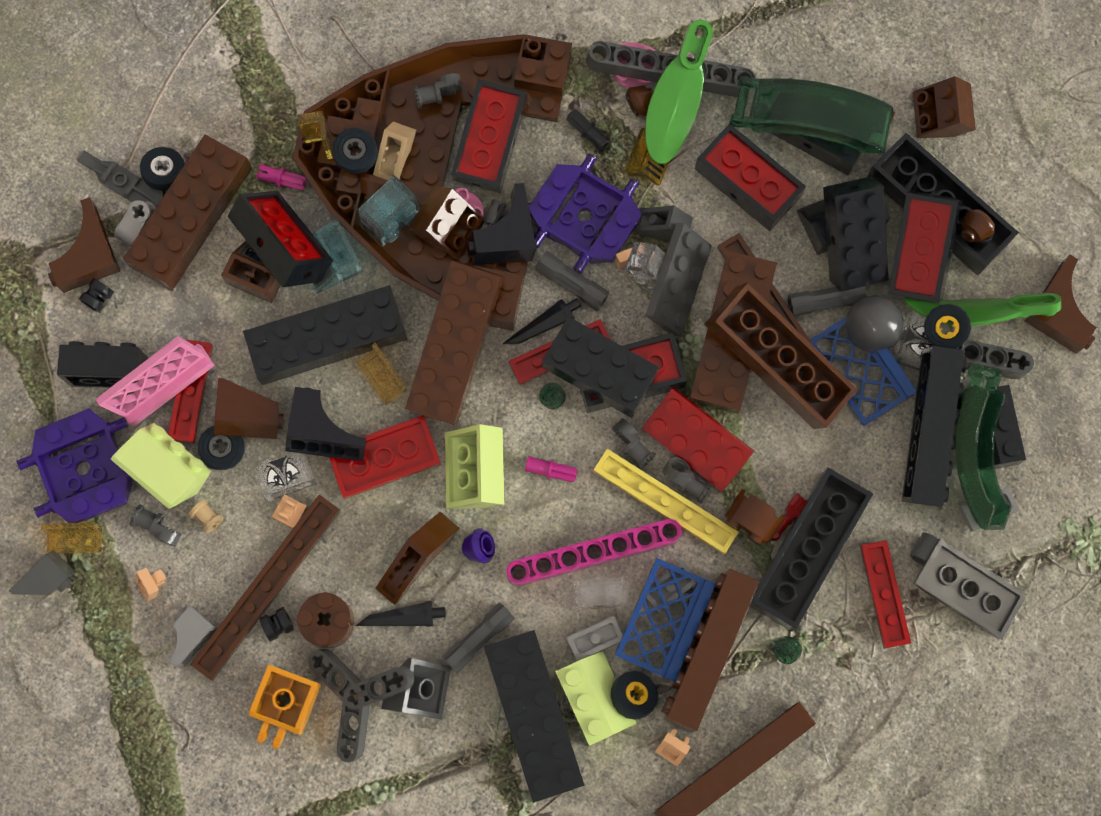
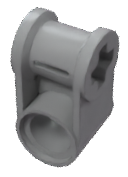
M133 201L117 225L114 236L131 246L157 206L149 201Z

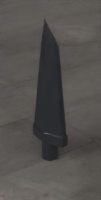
M576 298L567 304L563 299L557 301L555 305L515 333L503 344H520L564 324L568 316L575 319L572 312L582 307L579 300Z
M425 601L424 603L369 615L356 626L431 627L434 626V618L446 617L445 607L432 608V601Z

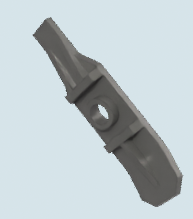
M85 150L77 159L78 162L96 173L100 183L131 202L135 200L149 201L158 206L164 197L163 191L151 188L143 179L116 162L101 161ZM119 176L125 177V180L122 183L116 182V179Z

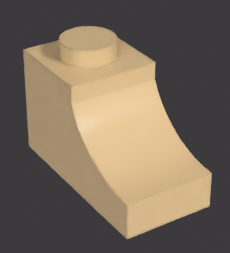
M392 122L384 130L373 173L374 176L397 184L395 177L400 179L402 169L412 149L416 129Z

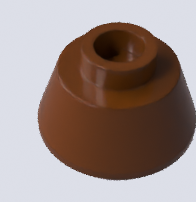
M644 85L629 87L625 94L632 112L640 118L647 116L648 106L653 94L652 88H646Z
M367 173L360 177L361 192L365 194L364 199L378 204L379 199L385 200L393 190L392 182Z
M977 209L968 210L961 224V234L969 242H980L993 236L995 225L984 212Z

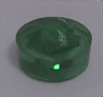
M557 383L546 384L539 393L540 402L551 410L561 407L566 399L564 389Z
M786 636L776 642L774 654L781 663L792 664L800 658L802 647L797 639Z

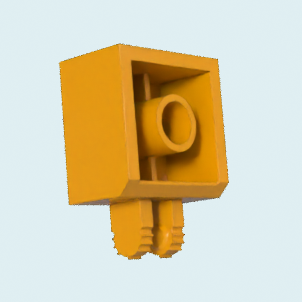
M268 664L248 715L264 721L257 742L264 743L268 737L271 725L279 727L272 748L277 750L280 748L287 730L303 735L322 684ZM289 693L291 702L282 707L283 702H280V697L286 696Z

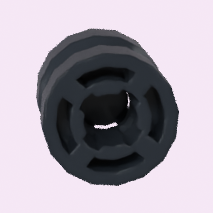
M93 278L89 283V289L81 294L79 300L100 313L104 308V302L112 297L114 291Z
M284 607L277 609L275 614L271 616L265 615L259 618L263 631L270 642L278 639V636L282 633L288 634L295 630Z

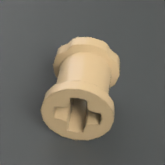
M205 499L198 502L188 514L191 519L195 518L204 527L203 531L206 534L216 529L224 518L222 515H217L208 506V502Z

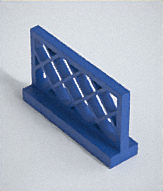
M845 317L810 339V341L823 356L831 357V364L833 358L848 361L844 376L847 379L862 382L860 396L853 395L848 404L862 425L865 426L898 404L914 396L917 391L888 348L877 350V352H869L867 361L852 358L855 345L850 339L838 337L840 327L846 324ZM834 331H836V335H835V336L829 335V334L833 333ZM823 338L834 340L832 353L821 352L815 343ZM837 341L852 344L849 357L834 354ZM871 356L874 358L876 363L870 362ZM851 362L866 365L863 378L848 375ZM869 365L879 367L882 370L881 382L866 379ZM885 376L890 382V384L884 383ZM865 383L880 386L878 399L863 397ZM883 386L893 388L899 398L893 402L880 400ZM852 398L859 399L858 405L855 404ZM861 400L877 403L875 413L866 419L859 410ZM879 404L886 405L885 407L878 410Z
M656 558L615 656L670 681H675L716 583ZM659 566L669 570L672 581L659 585L655 576ZM674 572L682 575V577L676 579ZM688 578L697 582L693 593L683 596L678 581ZM654 581L656 587L650 589V586ZM674 583L680 598L666 603L661 588ZM657 590L662 605L648 609L645 601L647 593ZM690 597L688 604H686L685 599ZM681 601L685 612L682 617L673 620L668 605ZM642 605H643L645 611L642 612V613H639L640 610H641V607H642ZM664 607L669 622L656 627L650 612ZM647 614L652 629L638 634L635 626L636 619ZM680 621L679 626H678V628L676 629L674 623ZM671 625L674 638L671 642L662 644L657 630ZM633 629L635 636L629 638L630 633ZM654 632L659 646L645 652L640 637ZM637 639L641 654L631 657L622 653L628 641ZM670 646L666 654L664 648ZM661 650L664 661L660 669L650 665L647 654ZM643 656L646 663L638 660L637 658Z

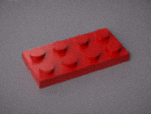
M674 387L642 427L645 432L674 455L685 460L693 470L712 483L721 492L725 490L755 452Z
M424 415L364 436L363 438H366L363 462L329 457L343 499L441 465Z

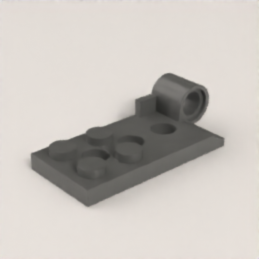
M923 532L910 553V557L914 561L923 565L913 584L998 640H1003L1027 594L941 538L938 539L931 534ZM945 568H949L953 572V579L949 583L944 581L942 577V572ZM967 582H971L975 587V592L970 597L964 592V586ZM989 596H993L997 603L992 611L986 606V599Z

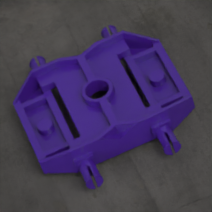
M588 154L579 166L557 164L529 206L530 216L537 228V233L534 236L536 248L540 247L545 237L565 245L580 257L575 266H573V269L575 271L578 270L580 274H582L588 262L591 264L613 262L616 254L620 252L642 217V213L632 199V194L637 186H639V183L637 181L634 182V179H630L624 190L621 191L590 173L589 170L597 160L595 156L592 157V154ZM578 184L579 186L573 193L572 197L570 198V200L568 201V203L566 204V206L564 207V209L562 210L554 224L551 223V220L553 219V217L565 201L566 197L568 196L574 185ZM615 207H617L616 210L614 211V213L612 214V216L610 217L609 221L607 222V224L605 225V227L603 228V230H602L601 233L599 234L598 238L596 239V241L594 242V244H593L592 247H591L590 245L592 244V242L594 241V239L596 238V236H597L598 233L600 232L601 228L603 227V225L605 224V222L607 221V219H608L609 216L611 215L612 211L614 210ZM581 211H588L592 217L589 221L583 222L578 218V214Z
M88 408L35 430L31 455L16 460L20 470L32 465H36L39 469L50 500L45 504L34 507L38 518L53 512L74 526L75 523L79 524L127 504L133 478L111 460L112 456L119 450L114 432L128 427L125 417L111 423H106ZM93 436H99L96 440L51 457V453ZM83 462H88L90 464L89 472L85 475H79L77 471L78 466Z

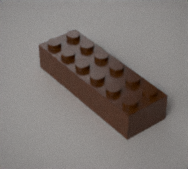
M204 134L123 257L129 267L173 291L251 171L252 167L248 158Z
M727 250L711 315L736 286L749 283L768 302L777 262ZM707 329L690 400L696 404L739 414L751 369L709 329Z
M451 261L405 409L451 425L459 422L505 276L459 261Z
M749 283L736 286L704 324L813 429L827 428L858 390Z
M729 569L725 574L721 573L717 577L713 590L716 592V595L708 601L703 613L706 616L704 623L700 622L693 637L696 640L694 647L690 646L684 658L685 669L683 672L680 671L676 680L672 684V688L676 689L673 697H667L661 711L665 713L663 720L690 732L698 731L759 581L732 569Z

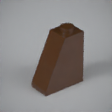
M218 378L214 435L277 439V430L283 429L284 414H279V403L224 378Z

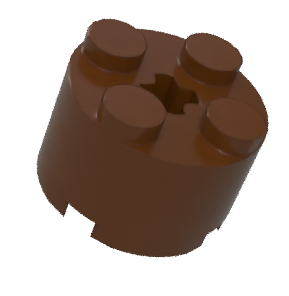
M741 489L724 514L727 518L725 522L737 531L742 528L749 533L747 538L756 545L768 544L785 517L781 515L778 519L774 516L776 512L774 508L752 494L747 498L744 496L746 491Z
M327 592L315 594L302 604L297 614L298 628L308 642L321 648H335L344 644L352 635L354 613L344 600L334 594ZM324 616L330 617L329 626L321 625Z

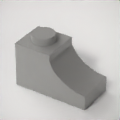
M189 606L187 609L185 607L182 608L175 615V622L172 625L176 629L177 645L169 661L178 668H183L217 630L213 623L192 606Z

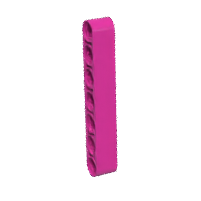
M666 519L518 559L508 565L506 570L507 578L514 586H524L671 546L679 540L682 529L676 520ZM670 526L675 529L676 536L671 539L666 538L662 533V529ZM641 533H646L650 536L651 543L641 545L637 540V536ZM615 540H622L626 544L625 551L616 552L612 548V543ZM598 547L601 551V556L597 559H591L587 555L588 548ZM566 553L573 554L576 558V563L572 566H566L561 561L562 556ZM541 560H546L551 564V569L546 573H541L536 568L537 563ZM516 567H522L526 571L525 577L521 580H516L511 576V571Z

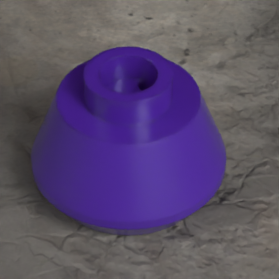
M482 528L475 529L465 537L462 544V552L470 561L483 564L488 563L495 554L494 539L488 531Z

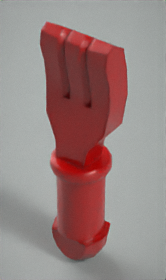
M796 493L786 506V513L782 515L785 519L771 541L781 538L784 530L788 525H791V519L799 515L807 501L800 494Z

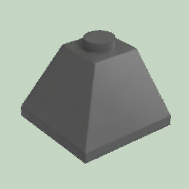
M408 658L400 667H408L413 672L414 684L410 689L384 699L381 709L442 720L451 667ZM400 675L399 678L390 681L393 685L401 683L404 678L403 675Z

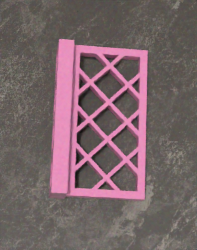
M177 336L95 400L99 406L125 417L129 425L135 427L215 365L203 346L200 344L194 346Z

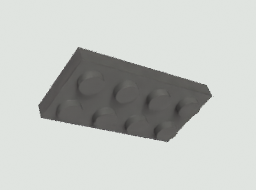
M676 223L645 315L669 333L673 332L674 336L679 337L683 335L712 247L710 243L684 223Z

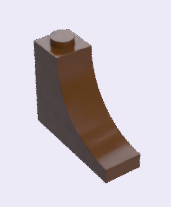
M90 197L80 200L83 221L75 243L60 258L48 263L51 272L48 273L53 287L57 286L63 293L89 284L93 278L99 280L120 272L97 206Z
M1068 255L1042 292L1059 295L1061 297V310L1052 316L1031 315L1024 322L1077 354L1083 348L1087 350L1095 340L1092 334L1097 327L1084 317L1075 302L1072 292V275L1078 259Z
M439 512L407 539L375 589L396 605L425 568L450 544L460 528L443 513Z

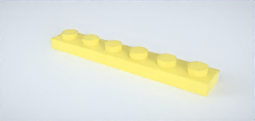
M609 449L605 451L593 470L594 473L663 517L676 520L682 529L725 555L739 533Z

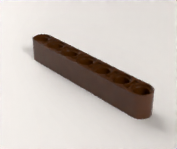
M800 701L659 807L654 812L655 816H697L816 724Z

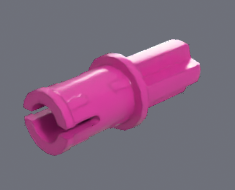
M261 164L258 168L264 172L257 171L258 180L275 183L280 188L285 186L303 191L307 186V178L305 176L287 172L286 168L280 170L265 166L264 164Z
M528 456L525 472L547 476L548 480L551 477L572 483L577 475L575 467L554 463L553 459L547 461Z

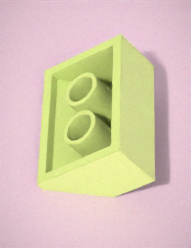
M155 423L139 429L111 458L115 464L168 509L198 494L211 473V470L200 459L195 458L181 443L176 442L162 427Z
M479 424L445 432L446 508H488L504 505L502 428Z
M603 651L555 671L556 677L588 746L637 724L634 719H629L619 714L613 706L611 688L616 678Z

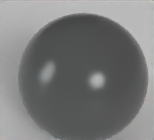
M871 295L861 298L852 305L848 311L845 326L848 337L854 345L867 352H877V350L891 348L899 340L903 331L904 321L899 307L892 300L884 296Z

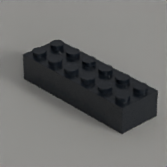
M907 133L872 166L867 177L871 176L884 185V192L903 209L906 194L910 191L962 199L952 253L977 276L1019 233ZM968 210H980L991 218L995 225L993 236L980 242H969L962 236L961 224Z
M390 285L243 331L256 377L261 385L407 340Z
M938 346L922 349L901 502L943 507L944 502L947 503L949 487H946L947 476H951L953 469L950 453L956 446V435H953L954 424L957 425L960 418V409H957L958 398L961 399L964 388L963 383H960L961 372L964 373L967 366V357H964V350Z
M828 467L822 473L758 583L749 606L791 632L796 630L871 500L873 493Z
M535 630L484 646L533 803L585 786Z

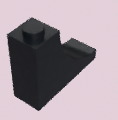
M524 183L514 184L511 193V208L500 221L487 228L472 231L471 239L467 240L466 247L468 256L472 255L473 265L533 260L536 244Z
M295 387L285 451L363 462L366 438L345 432L328 418L321 404V390Z

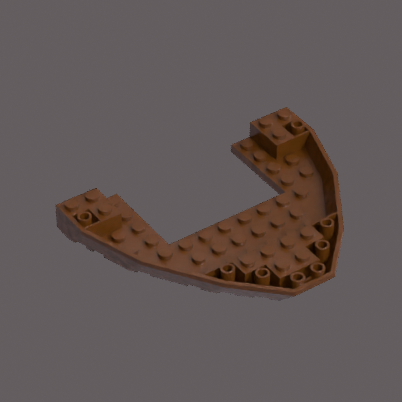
M526 34L451 42L363 74L304 111L293 159L329 213L394 277L439 301L451 261H459L505 276L489 326L514 331L528 261L473 265L472 255L468 256L467 247L460 258L455 259L425 242L409 226L434 186H444L461 106L471 105L478 79L525 91L528 100L523 116L558 122L572 56V43ZM457 73L460 75L463 86L462 91L459 93L456 91L457 94L453 92V95L441 96V104L434 102L424 104L422 108H418L413 86H418L419 88L433 85L435 81H438L440 77L446 74ZM392 122L416 129L412 149L406 159L399 180L401 185L403 183L408 188V191L410 190L415 194L417 210L412 206V203L410 205L405 200V196L403 198L398 193V185L392 183V192L385 200L379 199L378 204L364 199L365 194L361 192L360 177L365 173L373 175L376 161L370 169L359 174L348 173L340 169L335 163L331 152L337 135L351 128L363 129L369 132L375 139L379 153L384 130ZM354 146V150L350 148L352 156H356V152L358 154L361 153L358 146ZM359 212L365 217V222L369 220L379 230L382 245L376 240V237L374 238L363 228Z

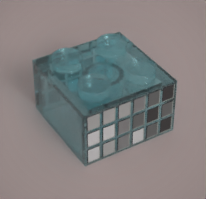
M395 175L357 209L362 227L382 246L387 242L392 243L400 234L399 231L405 225L410 226L419 212L416 195Z

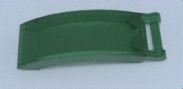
M748 76L739 78L738 87L740 89L734 114L731 115L729 122L733 127L751 128L754 132L789 133L812 136L847 145L859 150L860 153H885L893 107L888 103L852 89L822 82L783 78L753 79ZM749 90H755L750 115L744 116Z
M973 364L968 370L971 380L968 388L962 394L961 401L963 404L956 430L955 452L957 472L964 498L979 527L984 530H1005L1012 505L1007 503L1002 494L994 462L996 427L1006 398L1005 393L998 390L1002 372L995 367L987 369L983 365ZM984 379L987 380L986 386H982Z

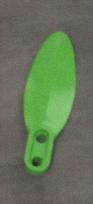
M696 20L688 26L678 56L663 71L650 99L646 116L645 142L649 156L657 164H665L674 158L685 142L696 118L704 82L702 63L713 36L712 26L705 20ZM697 28L702 30L701 38L695 36ZM689 52L694 55L692 62L688 61L686 57Z
M1054 293L1018 295L1010 299L942 300L939 303L904 297L905 303L924 317L939 305L952 304L959 306L966 311L970 318L971 326L992 324L1014 318H1026L1031 315L1052 316L1061 310V297ZM948 320L946 323L941 322L948 325L954 324L951 320Z

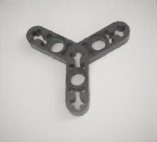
M329 649L313 651L308 660L310 669L343 702L337 742L338 757L344 762L356 761L364 753L370 705L410 689L414 684V674L408 667L402 666L392 668L361 681ZM337 672H341L344 676L342 686H339L335 681ZM400 675H403L404 680H402L401 683L392 685L390 680H394L396 678H399ZM377 680L383 685V693L381 695H378L374 690V684ZM365 691L367 696L355 700L354 695ZM351 716H355L358 720V728L356 730L350 727L349 720ZM348 745H350L351 749H354L353 754H351L350 750H347Z

